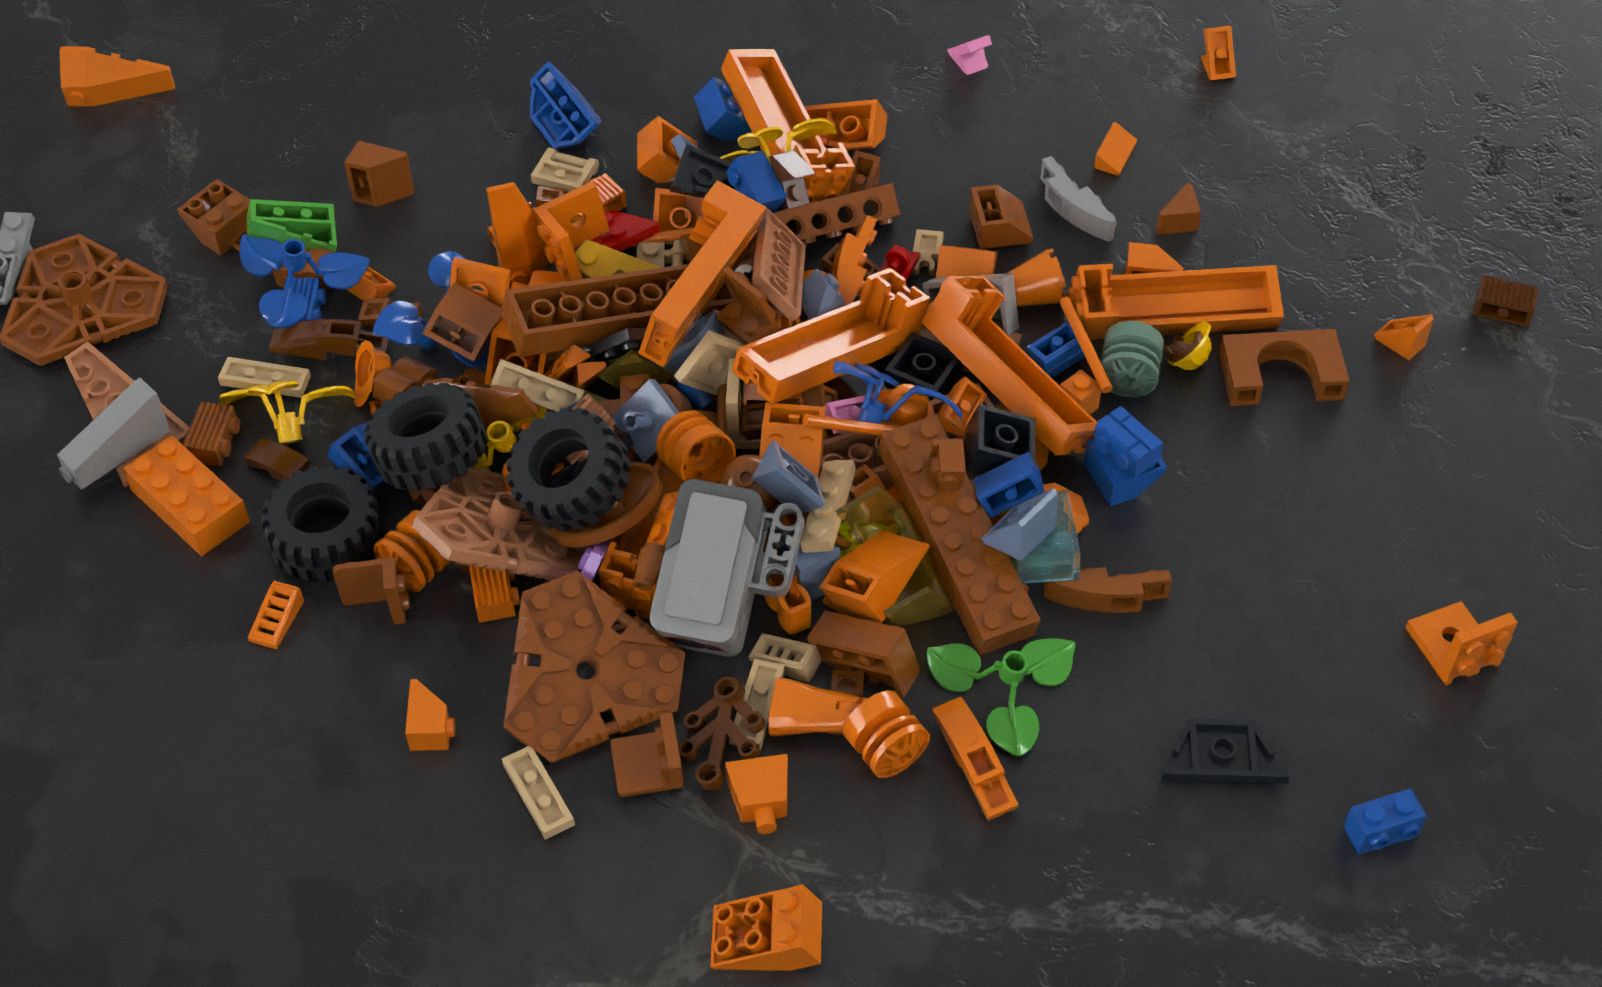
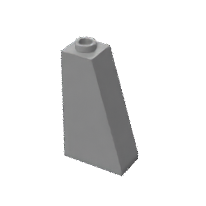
M141 378L135 380L57 454L62 465L59 471L68 483L73 481L82 490L170 432L157 393Z

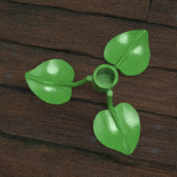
M1058 638L1035 640L1026 644L1021 652L1016 650L1007 652L1002 662L995 661L993 666L981 673H978L981 668L980 656L976 650L965 644L950 643L938 647H928L926 655L928 667L934 679L940 686L951 692H967L972 687L973 678L980 680L996 670L999 671L1000 679L1011 687L1008 702L1009 708L997 707L992 710L987 717L986 731L995 745L1013 756L1020 757L1034 746L1039 733V720L1032 708L1028 706L1015 708L1018 683L1023 680L1024 675L1032 673L1033 679L1040 685L1053 687L1062 684L1068 678L1072 669L1075 642Z

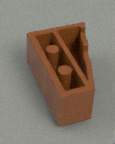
M824 611L807 637L809 644L817 646L822 662L840 670L865 671L864 675L870 677L868 679L869 683L878 686L880 682L895 688V693L902 698L906 696L921 671L906 630L897 625H886L870 619L864 620L851 617L844 613Z

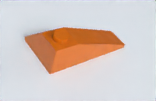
M60 47L61 89L67 106L93 107L175 89L170 66L137 59L135 62L121 59L120 54L111 53V56L96 53L95 48Z

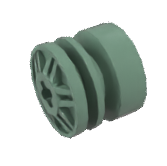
M1124 321L1114 324L1105 333L1100 362L1113 387L1110 391L1111 393L1122 397L1135 398L1149 394L1158 385L1164 339L1160 332L1151 325L1140 321Z

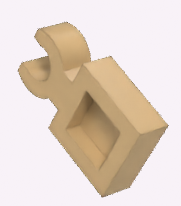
M916 230L913 252L917 251L920 253V260L914 268L915 275H919V270L923 266L929 267L930 276L935 274L934 260H938L940 245H943L944 232Z

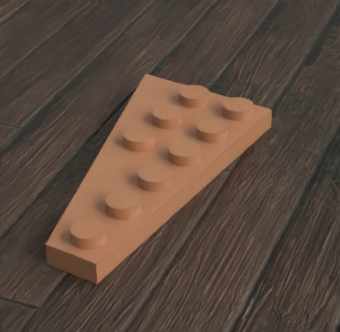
M88 341L64 357L93 420L134 382L132 378ZM163 404L161 406L170 432L115 467L124 488L129 483L123 467L171 435L183 445L190 427Z

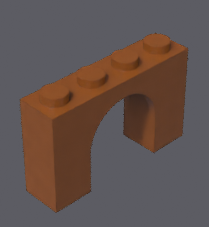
M1335 329L1222 335L1218 355L1230 406L1259 404L1263 389L1259 366L1267 361L1278 359L1294 362L1308 373L1316 401L1345 400L1350 380Z

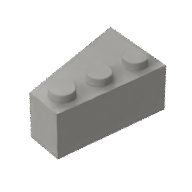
M1014 273L971 275L984 276L1005 296L991 320L1007 335L1018 330L1019 322ZM935 277L923 283V291L930 297L929 304L934 301L940 291L941 284L948 277Z

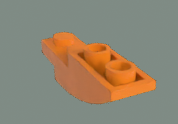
M869 215L865 217L855 236L847 232L840 242L834 258L831 275L840 283L838 289L844 297L845 306L853 303L856 295L861 296L865 285V280L863 279L867 270L862 268L867 254L863 251L866 245L871 246L877 234V231L873 230L877 219Z
M958 697L932 708V713L958 766L962 767L987 820L990 821L1017 809L1019 804L1004 776L1005 771L983 729L963 698Z

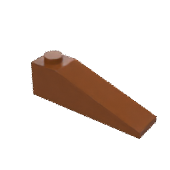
M450 378L427 380L422 385L424 386L426 383L439 385L442 382L448 383L451 386L454 384L469 392L477 405L486 432L489 425L495 421H504L511 425L537 415L539 409L522 389L492 385L490 389L479 388L476 382L467 381L465 385L455 384L454 380Z

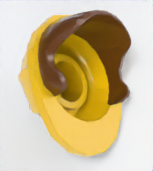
M1202 321L1190 328L1182 337L1176 335L1173 339V344L1164 345L1163 352L1168 358V363L1185 370H1194L1202 366L1208 360L1211 352V341L1208 337L1211 329L1210 324L1207 321Z

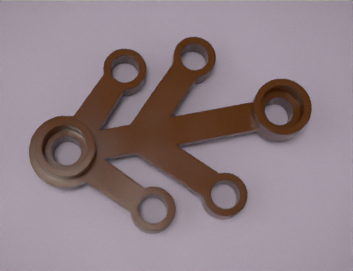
M730 676L723 677L716 682L713 698L696 711H692L685 716L684 725L689 732L695 735L690 739L683 740L678 745L681 758L686 762H691L698 757L699 748L712 738L708 761L700 764L695 772L697 781L705 790H717L723 784L724 772L720 767L727 735L738 747V753L743 760L757 758L760 753L755 741L748 739L731 720L733 707L744 718V724L751 733L762 731L765 727V720L760 712L754 711L743 699L745 695L743 683L739 679ZM719 709L717 718L706 725L704 719ZM759 719L757 723L750 725L753 720ZM694 720H698L696 724L691 725ZM688 748H692L690 752L685 753ZM748 748H753L749 753H745Z

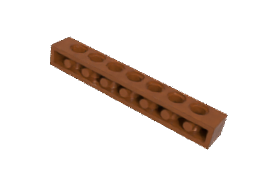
M893 183L773 212V214L785 225L789 220L795 222L797 226L795 235L804 244L816 242L815 236L825 234L826 239L842 235L841 230L850 227L852 232L858 231L859 226L867 216L863 211V205L866 201L873 205V213L870 216L877 219V226L892 223V217L900 215ZM841 207L848 212V218L844 223L837 216L838 210ZM815 214L820 215L823 221L819 229L812 225V217ZM691 233L680 235L687 264L691 263L703 246L689 238ZM757 234L754 239L753 245L746 254L755 251Z

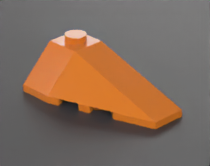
M877 99L804 106L810 119H826L835 126L837 135L831 133L819 135L824 145L836 147L838 143H843L848 151L873 149L885 138L887 113Z
M514 182L486 188L499 267L511 270L509 289H511L513 282L529 284L533 272L536 270L543 271L550 263L544 251L547 248L546 243L540 237L537 226L540 225L538 218L532 212L528 202Z

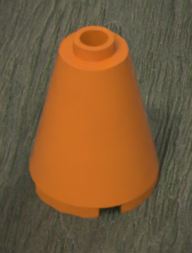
M1053 248L1043 251L1008 272L1014 273L1017 307L1057 304L1062 298L1068 297V294L1062 295L1066 284L1057 257H1050L1053 256Z

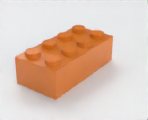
M172 435L123 467L131 490L201 557L250 523L244 501Z

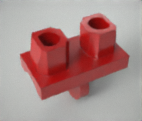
M895 244L886 254V260L878 272L891 268L907 281L920 260V253L917 251L909 252L906 248Z

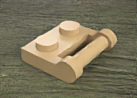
M548 147L531 174V183L564 189V192H570L589 182L592 175H595L598 171L599 160L594 158L587 160L559 153L557 149Z

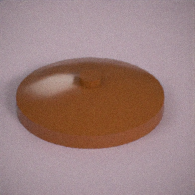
M631 462V470L626 472L630 476L628 486L623 487L622 492L624 495L620 502L616 501L612 507L614 509L608 515L604 513L600 516V521L593 525L586 523L583 529L574 530L571 526L568 531L557 530L555 527L549 528L554 539L563 546L586 547L612 539L635 526L653 510L662 496L664 486L657 470L648 463Z

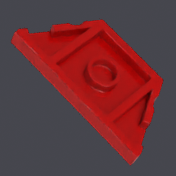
M611 210L605 213L610 231L590 241L621 252L661 231L657 221ZM581 245L574 247V252H576Z

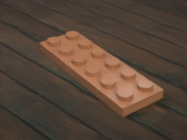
M767 208L758 226L751 284L753 287L757 285L761 287L767 294L774 310L780 316H786L793 322L801 315L806 245Z

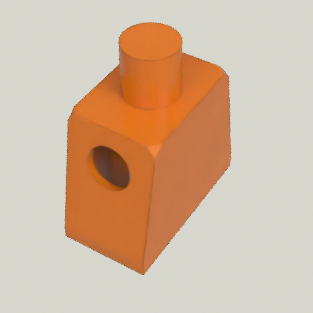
M787 754L725 762L727 785L741 822L756 821L757 832L760 834L774 832L777 829L775 818L787 816Z

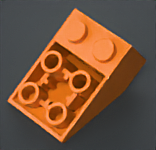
M766 402L759 456L763 458L769 444L774 440L816 475L819 481L826 429L804 426L802 419L805 414L826 416V407L781 403L771 404Z
M880 531L836 561L819 588L836 608L883 622L930 546L924 542Z
M802 884L714 905L710 968L715 970L792 971L821 964L822 901Z

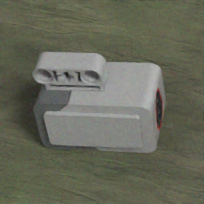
M697 479L685 481L678 491L651 607L650 622L654 629L662 637H665L680 648L725 657L738 655L744 645L755 594L782 597L791 588L804 530V518L800 509L795 504L784 503L775 510L774 514L767 513L761 496L756 491ZM785 515H796V523L792 526L782 525L781 521ZM783 535L786 536V545L789 551H784L783 555L779 556L776 549L782 548L784 542ZM774 574H780L784 577L783 583L778 587L768 585L769 578Z

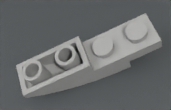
M1052 156L1042 159L1040 179L1046 185L1044 199L1049 205L1079 229L1105 241H1112L1117 225L1116 218L1113 213L1105 208L1100 197L1095 195L1088 186L1079 189L1078 185L1067 176L1063 166L1059 165Z
M4 213L0 229V305H7L17 292L16 288L29 251L33 249L29 242L35 221L32 213Z

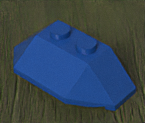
M549 61L530 79V87L532 88L530 118L554 149L559 150L580 144L600 124V117L579 90Z

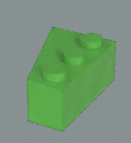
M249 200L246 220L248 236L268 238L281 244L289 239H298L304 243L307 250L323 248L336 253L337 239L333 204Z

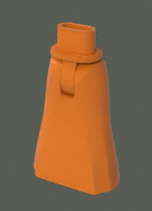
M782 677L776 678L768 716L770 736H787L812 732L843 733V726L849 715L868 698L826 690Z

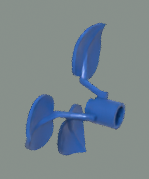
M243 234L240 242V259L248 273L254 276L265 277L270 275L274 269L280 270L283 264L288 269L287 292L280 289L271 290L265 293L259 302L261 316L271 327L275 328L291 327L300 322L307 313V298L302 294L292 293L294 272L301 271L305 267L306 262L310 264L317 275H323V281L327 286L340 290L355 286L361 280L370 264L369 258L356 254L336 252L322 256L318 261V268L311 258V253H305V245L298 239H289L281 244L272 239L256 238Z
M447 251L438 254L431 260L428 266L429 277L437 286L447 288L446 293L450 288L452 261L455 257L466 259L457 252ZM405 301L392 302L386 306L379 314L373 328L374 335L385 337L401 345L412 346L418 344L422 349L433 350L439 343L422 334L429 320L425 322L423 318H418L417 308ZM490 341L479 361L473 362L451 349L453 355L460 362L486 372Z
M838 360L834 363V373H849L859 376L867 385L865 400L856 421L881 424L883 419L889 421L891 415L913 394L931 396L941 400L956 412L960 420L962 418L961 410L950 398L920 385L913 386L885 412L884 410L887 405L877 401L884 381L897 387L899 383L896 380L862 363L855 362L854 366ZM875 384L877 386L873 394V397L871 398L873 385Z

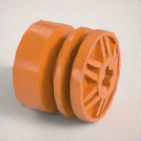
M694 410L682 411L672 416L662 426L657 435L656 451L658 457L683 482L697 479L719 484L721 473L725 466L736 457L733 441L721 429L716 427L713 422L708 420L704 414Z
M418 510L411 511L397 524L396 531H389L385 538L380 539L373 548L376 558L395 557L399 574H404L406 590L413 593L421 591L425 584L434 578V571L440 572L452 562L443 558L440 552L428 541L424 540L421 534L412 527L415 517L420 512Z
M886 690L876 693L863 701L849 715L843 726L845 738L858 753H862V759L870 766V769L878 778H888L907 769L921 756L930 742L928 731L914 715H910L909 708L894 691Z

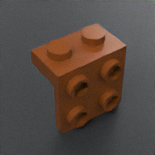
M395 557L377 558L362 562H347L333 567L335 582L344 605L387 601L394 625L406 623V611L411 610L409 592H406L404 574H399Z

